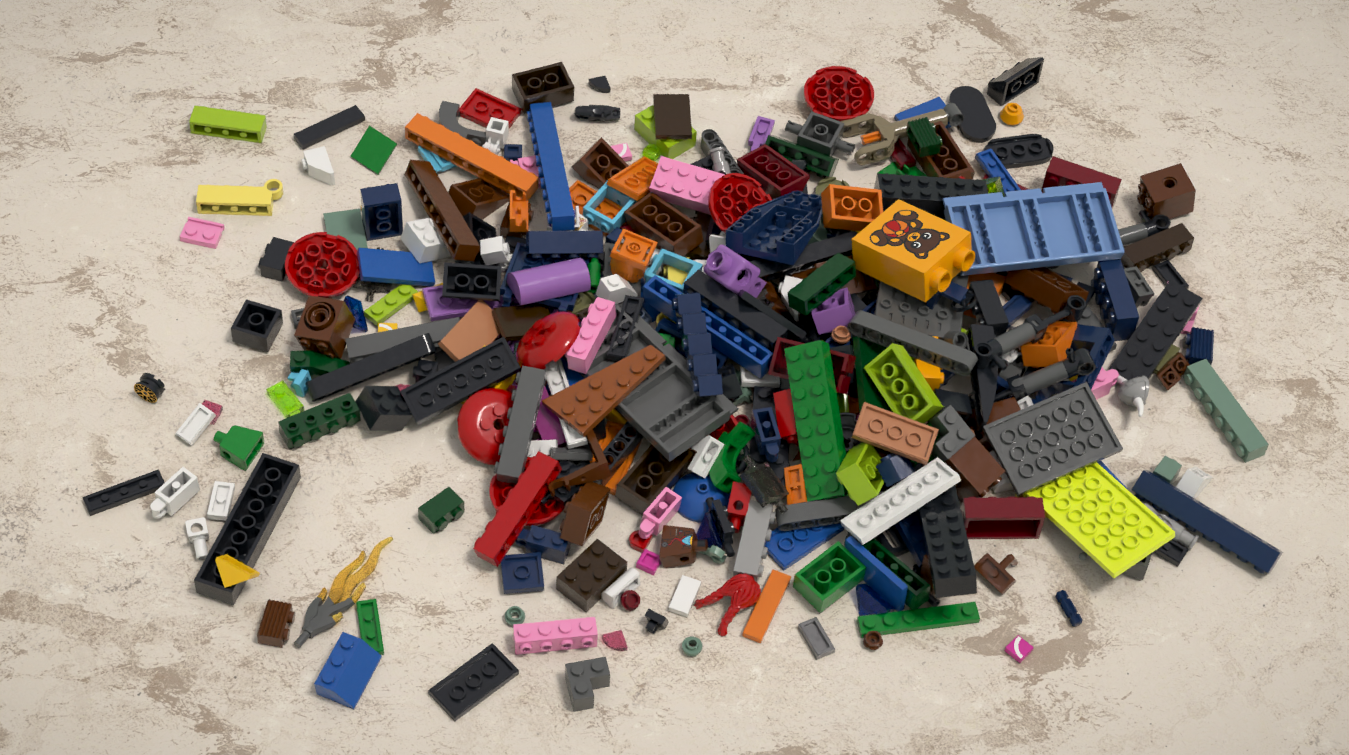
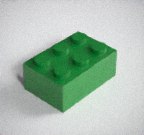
M838 541L795 574L793 588L818 612L822 613L864 580L866 566Z

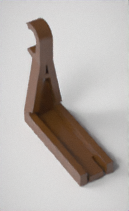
M593 429L586 436L597 463L593 462L567 476L551 481L548 485L551 496L554 497V489L566 486V490L570 491V486L601 480L611 476L608 462Z

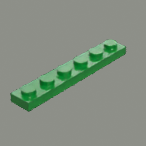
M976 602L857 617L861 638H864V635L869 631H877L881 635L974 624L980 621Z

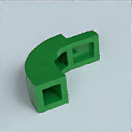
M739 422L730 433L724 431L718 441L722 442L724 446L709 471L714 486L727 494L732 490L733 481H741L736 472L737 457L743 447L756 434L751 427L742 422Z

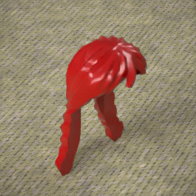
M738 574L727 580L721 588L712 592L704 599H697L694 606L696 609H700L703 606L719 601L724 596H730L731 605L728 607L724 617H722L718 628V634L721 637L726 636L728 624L732 622L736 614L740 610L753 606L758 602L761 594L760 585L749 574Z

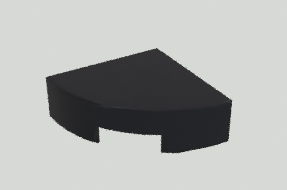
M606 76L590 78L588 80L589 85L593 89L601 90L603 93H609L611 90Z

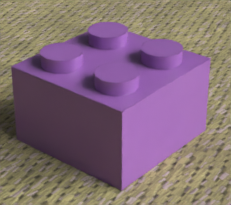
M848 288L838 290L812 311V317L819 335L832 333L837 326L847 327L855 314Z

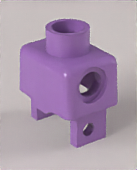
M719 245L707 258L704 267L705 274L736 295L743 289L757 298L767 283L758 277L760 269L725 245ZM745 270L744 277L737 280L742 273L741 271Z

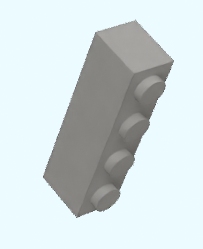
M750 500L733 576L749 574L756 582L758 577H762L764 565H761L762 559H766L768 548L765 545L766 541L770 542L772 530L769 527L770 523L774 524L776 512H773V504Z

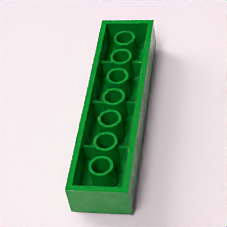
M818 340L784 348L807 502L849 496L848 490L838 481L836 475L846 456L829 343Z

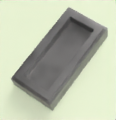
M817 617L798 624V629L816 660L835 653V648Z

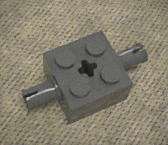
M811 111L803 126L790 120L786 124L785 131L798 135L797 144L831 157L837 150L852 155L854 152L855 144L841 140L844 123Z

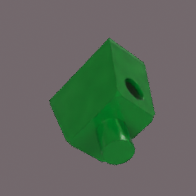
M237 425L232 426L227 434L217 431L213 439L214 442L220 444V455L244 471L249 468L265 444L263 432Z

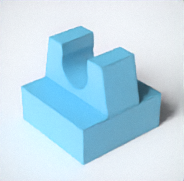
M301 369L299 373L291 372L288 376V380L292 381L290 386L295 389L297 396L304 397L308 391L305 383L312 380L309 371Z

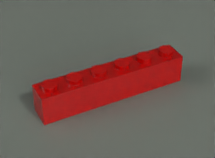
M540 451L530 459L528 468L520 474L518 483L514 489L512 488L508 492L507 499L503 505L498 507L495 517L492 521L488 522L483 535L476 540L473 549L479 558L496 567L499 566L548 492L549 483L556 480L562 471L559 461Z

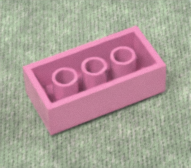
M661 156L649 189L650 192L665 202L710 214L708 207L710 189L714 182L725 174Z

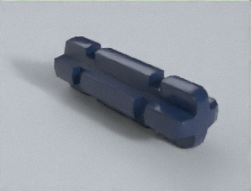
M1065 590L1058 591L1055 597L1061 603L1060 606L1066 616L1070 618L1069 621L1072 626L1076 627L1082 624L1083 619L1080 614H1077L1078 611L1071 599L1067 598L1069 597Z

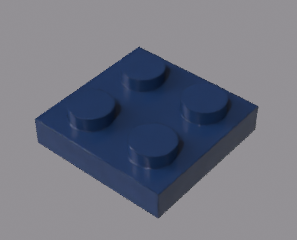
M541 552L505 555L501 561L504 594L544 591Z

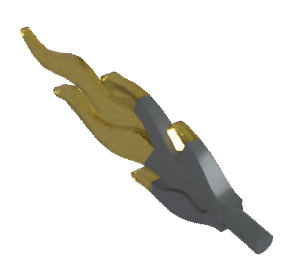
M393 537L380 541L373 548L364 566L352 574L365 560V551H361L359 557L341 570L335 577L327 599L326 588L322 589L307 609L305 623L302 628L303 632L294 642L296 647L300 648L309 637L313 638L318 633L333 627L343 619L342 612L352 607L366 589L365 583H361L358 587L357 585L375 570L381 550L393 541Z

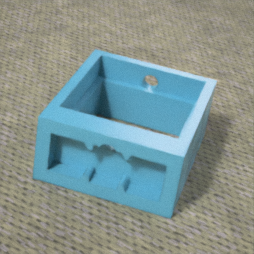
M606 182L583 207V216L587 218L588 224H592L601 231L610 234L616 227L620 228L626 222L624 211L638 201L608 186ZM605 198L623 207L613 219L595 210Z
M661 249L659 254H655L651 267H648L644 273V278H646L645 284L656 275L662 263L689 273L685 281L698 269L702 271L703 264ZM658 276L659 278H661L662 280H664L665 282H667L668 284H670L671 286H673L674 288L683 293L684 282L681 285L666 278H663L661 276Z

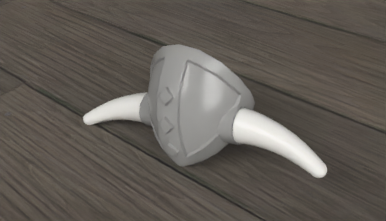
M1119 375L1117 378V382L1121 385L1118 392L1119 399L1126 405L1136 406L1138 416L1141 417L1149 393L1148 378L1146 376H1137L1127 380Z

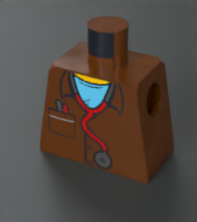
M663 525L659 556L663 568L693 564L696 561L697 552L708 550L707 539L698 540L693 528Z

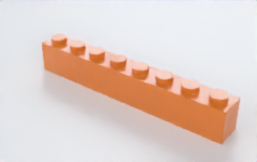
M417 113L405 126V138L435 153L439 157L452 162L454 165L509 194L510 190H515L516 196L522 197V192L524 191L526 192V201H528L538 189L539 177L534 173L522 169L519 165L507 161L504 157L490 152L487 148L475 144L472 140L460 136L457 132H452L426 116Z

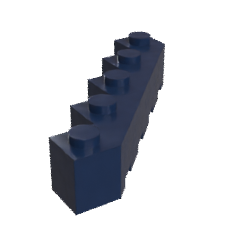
M700 293L674 294L672 309L675 310L677 329L680 330L682 338V350L685 351L687 370L690 371L692 378V390L699 397L723 394L722 376L717 373L716 354L712 353L711 333L707 332L706 315L701 310Z

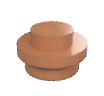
M837 326L832 331L831 336L835 342L844 344L849 342L851 333L847 327Z

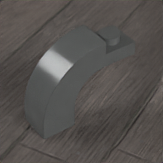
M442 101L439 108V124L482 147L486 142V132L461 126L458 123L460 104Z

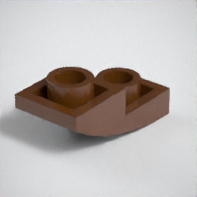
M1177 352L1159 370L1156 376L1164 388L1169 390L1181 380V376L1185 373L1189 363L1181 352Z

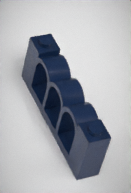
M1077 324L1070 348L1073 351L1081 348L1087 349L1096 365L1095 370L1089 375H1079L1076 382L1064 380L1035 392L1036 399H1031L1033 405L1048 399L1054 394L1062 393L1085 382L1092 389L1115 341L1110 329Z

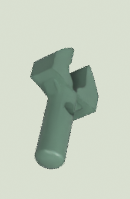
M714 545L711 548L708 547L707 551L699 552L710 556L713 562L718 564L723 563L727 557L724 555L725 551Z

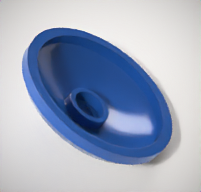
M694 472L689 473L679 479L673 489V492L682 497L678 512L690 521L698 523L710 522L709 508L706 503V499L709 497H713L714 500L720 499L722 506H726L728 509L731 492L727 494L715 487L709 473L706 478Z

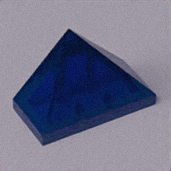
M347 295L344 298V302L356 319L353 328L366 333L368 327L362 303L360 300Z
M707 512L697 531L698 540L707 539L709 548L714 545L722 549V543L710 512Z
M865 583L856 586L859 616L894 612L895 608Z

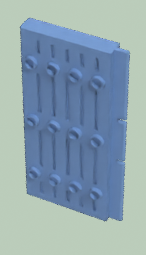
M1102 182L1043 188L1044 193L1041 192V188L1008 191L1004 193L1005 197H1003L1002 192L943 198L946 221L971 232V246L975 252V260L971 268L966 272L961 271L960 275L1121 259L1124 254V248L1106 188H1103Z

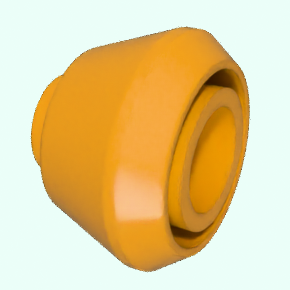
M1008 103L1000 111V118L1005 124L1013 126L1023 121L1024 114L1019 104Z

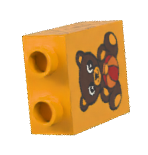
M899 199L851 239L853 261H855L857 270L923 302H927L938 291L944 292L949 287L951 280L959 272L968 271L975 260V252L971 246V232Z

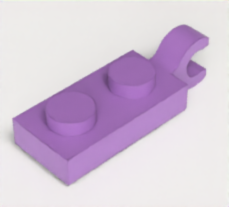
M761 116L757 117L748 140V146H752L750 152L766 143L768 135L772 133L775 120Z

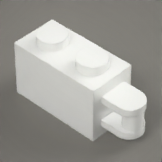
M184 467L177 471L155 491L156 499L150 505L152 516L154 518H161L166 513L171 516L174 515L200 491L198 477Z

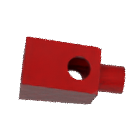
M733 481L727 518L729 522L733 523L735 533H739L740 527L744 526L749 502L752 498L753 485Z

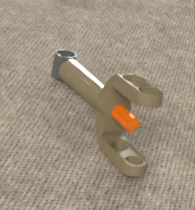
M949 103L943 109L890 123L881 116L868 113L841 121L844 123V128L849 126L847 131H843L842 137L848 138L874 130L872 133L860 136L862 144L865 145L879 141V143L861 147L854 155L857 164L863 166L890 158L897 140L908 137L906 129L909 120L928 117L930 123L942 121L944 126H947L948 122L951 126H958L964 121V116L955 103ZM866 122L864 126L859 127L860 123ZM883 149L881 153L876 154L878 150ZM866 154L864 158L859 159L861 155Z

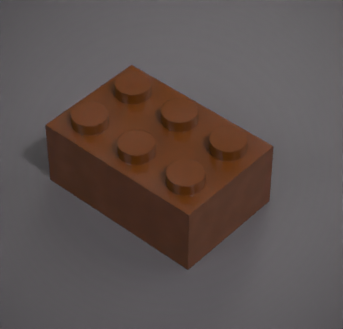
M587 482L584 486H581L578 493L573 495L571 502L568 501L565 505L564 513H566V516L560 524L559 530L562 531L560 538L583 546L603 521L611 488L595 482Z

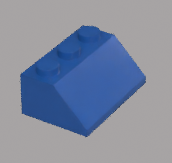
M342 632L314 683L316 694L355 709L382 655L362 639Z

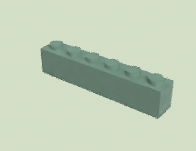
M1207 359L1187 366L1183 376L1185 383L1191 387L1195 397L1204 405L1206 412L1211 415L1216 426L1224 433L1226 440L1235 448L1237 455L1245 463L1264 456L1269 444Z

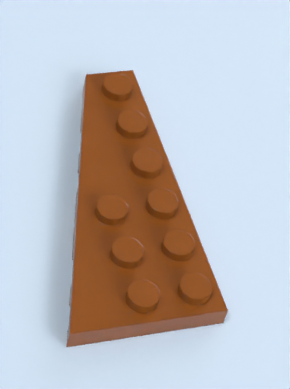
M649 345L542 400V404L585 437L666 360L665 355L652 345Z

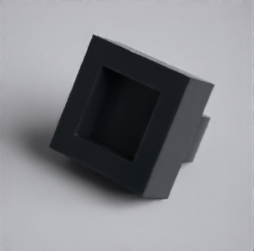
M648 609L645 614L649 621L645 628L652 634L656 633L659 626L665 629L669 623L666 617L651 609Z

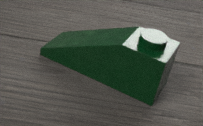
M290 351V372L299 373L301 369L308 370L311 379L350 364L349 361L335 357L332 359L331 356L313 351Z

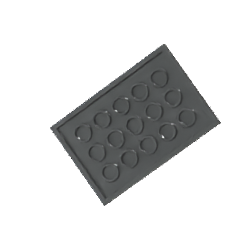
M1087 382L989 423L982 428L1017 496L1030 492L1123 450Z

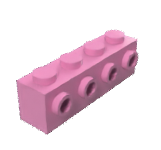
M597 297L594 304H590L588 315L581 322L578 337L565 354L568 369L587 374L616 317L615 302Z
M595 617L513 625L515 655L597 647L598 633Z

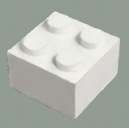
M431 218L406 222L400 239L419 263L450 257L451 254L433 225Z

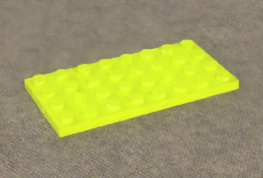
M1097 462L1023 494L1026 498L1030 496L1042 497L1045 516L1113 578H1116L1175 537V531Z

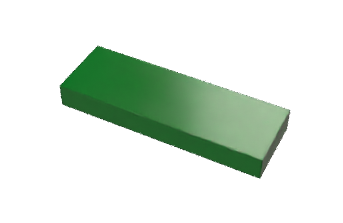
M377 600L356 601L361 639L380 655H384Z

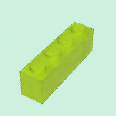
M194 105L189 120L191 134L262 143L267 128L266 115Z

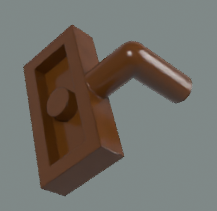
M986 553L974 565L975 569L1002 595L1016 582L1005 570L1009 565L1015 567L1018 564V561L1012 554L1007 555L998 563Z

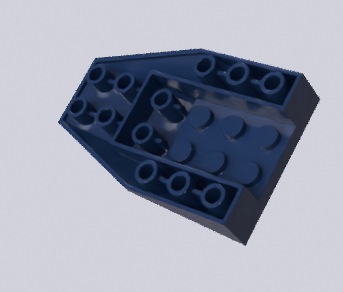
M792 191L750 209L726 229V246L739 254L794 265L819 227L823 214L821 197L817 194L810 195L802 191Z

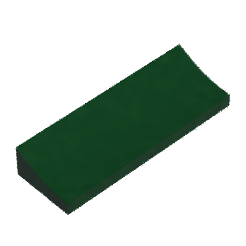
M852 334L854 356H856L855 369L859 412L864 402L893 412L864 368L887 347Z

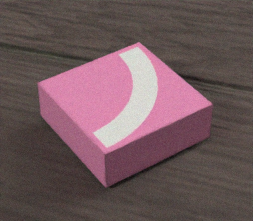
M627 143L611 146L624 161L632 160V154Z

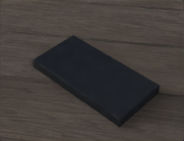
M492 643L430 688L428 694L454 721H457L519 674V670Z

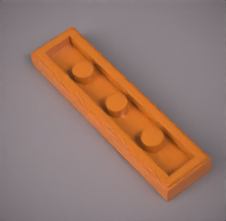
M774 569L772 570L743 631V637L762 643L791 581V576Z

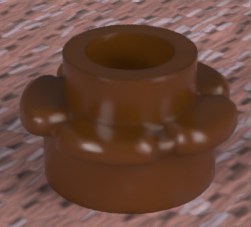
M869 631L864 635L863 644L870 650H877L883 645V639L879 632Z

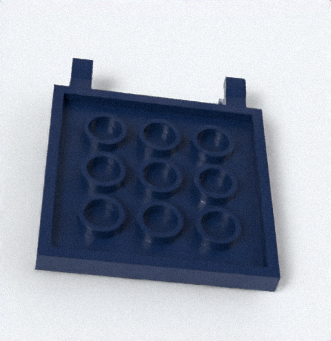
M517 242L500 288V295H503L502 307H509L512 297L516 298L506 281L508 273L575 258H568V255H561V258H550V255H543V258H531V255H526V244ZM580 257L584 260L586 265L589 264V258ZM579 293L535 303L559 308L558 312L573 311Z

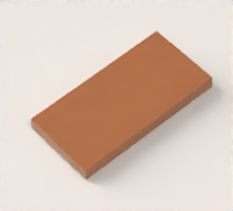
M478 300L438 345L456 362L483 348L484 345L487 346L492 343L501 333L493 316V310L483 300Z
M864 402L851 438L927 465L939 429Z

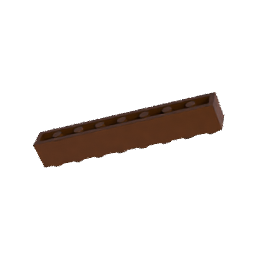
M410 159L404 175L429 218L432 219L433 225L454 260L474 261L479 253L480 245L430 161Z

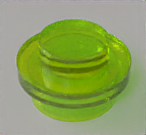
M649 144L643 149L642 156L656 161L660 157V150L656 145Z

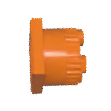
M622 229L610 254V257H612L610 261L612 274H618L631 283L638 282L639 279L644 277L658 242Z

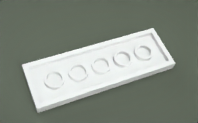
M937 457L840 520L841 524L864 545L960 482V476Z

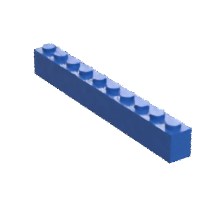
M551 102L530 104V111H527V121L529 122L534 155H536V166H540L538 167V177L540 178V188L544 189L542 190L543 201H545L548 225L551 224L552 231L575 230V215Z

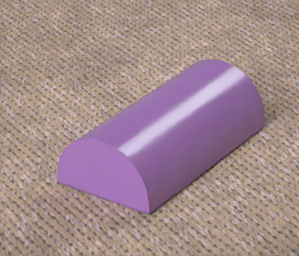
M582 258L510 272L506 277L507 284L520 305L584 292L591 288L590 274Z

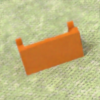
M510 190V232H528V201H526L527 197L524 191L522 192V197H517L515 190Z
M802 464L785 467L787 505L807 502Z

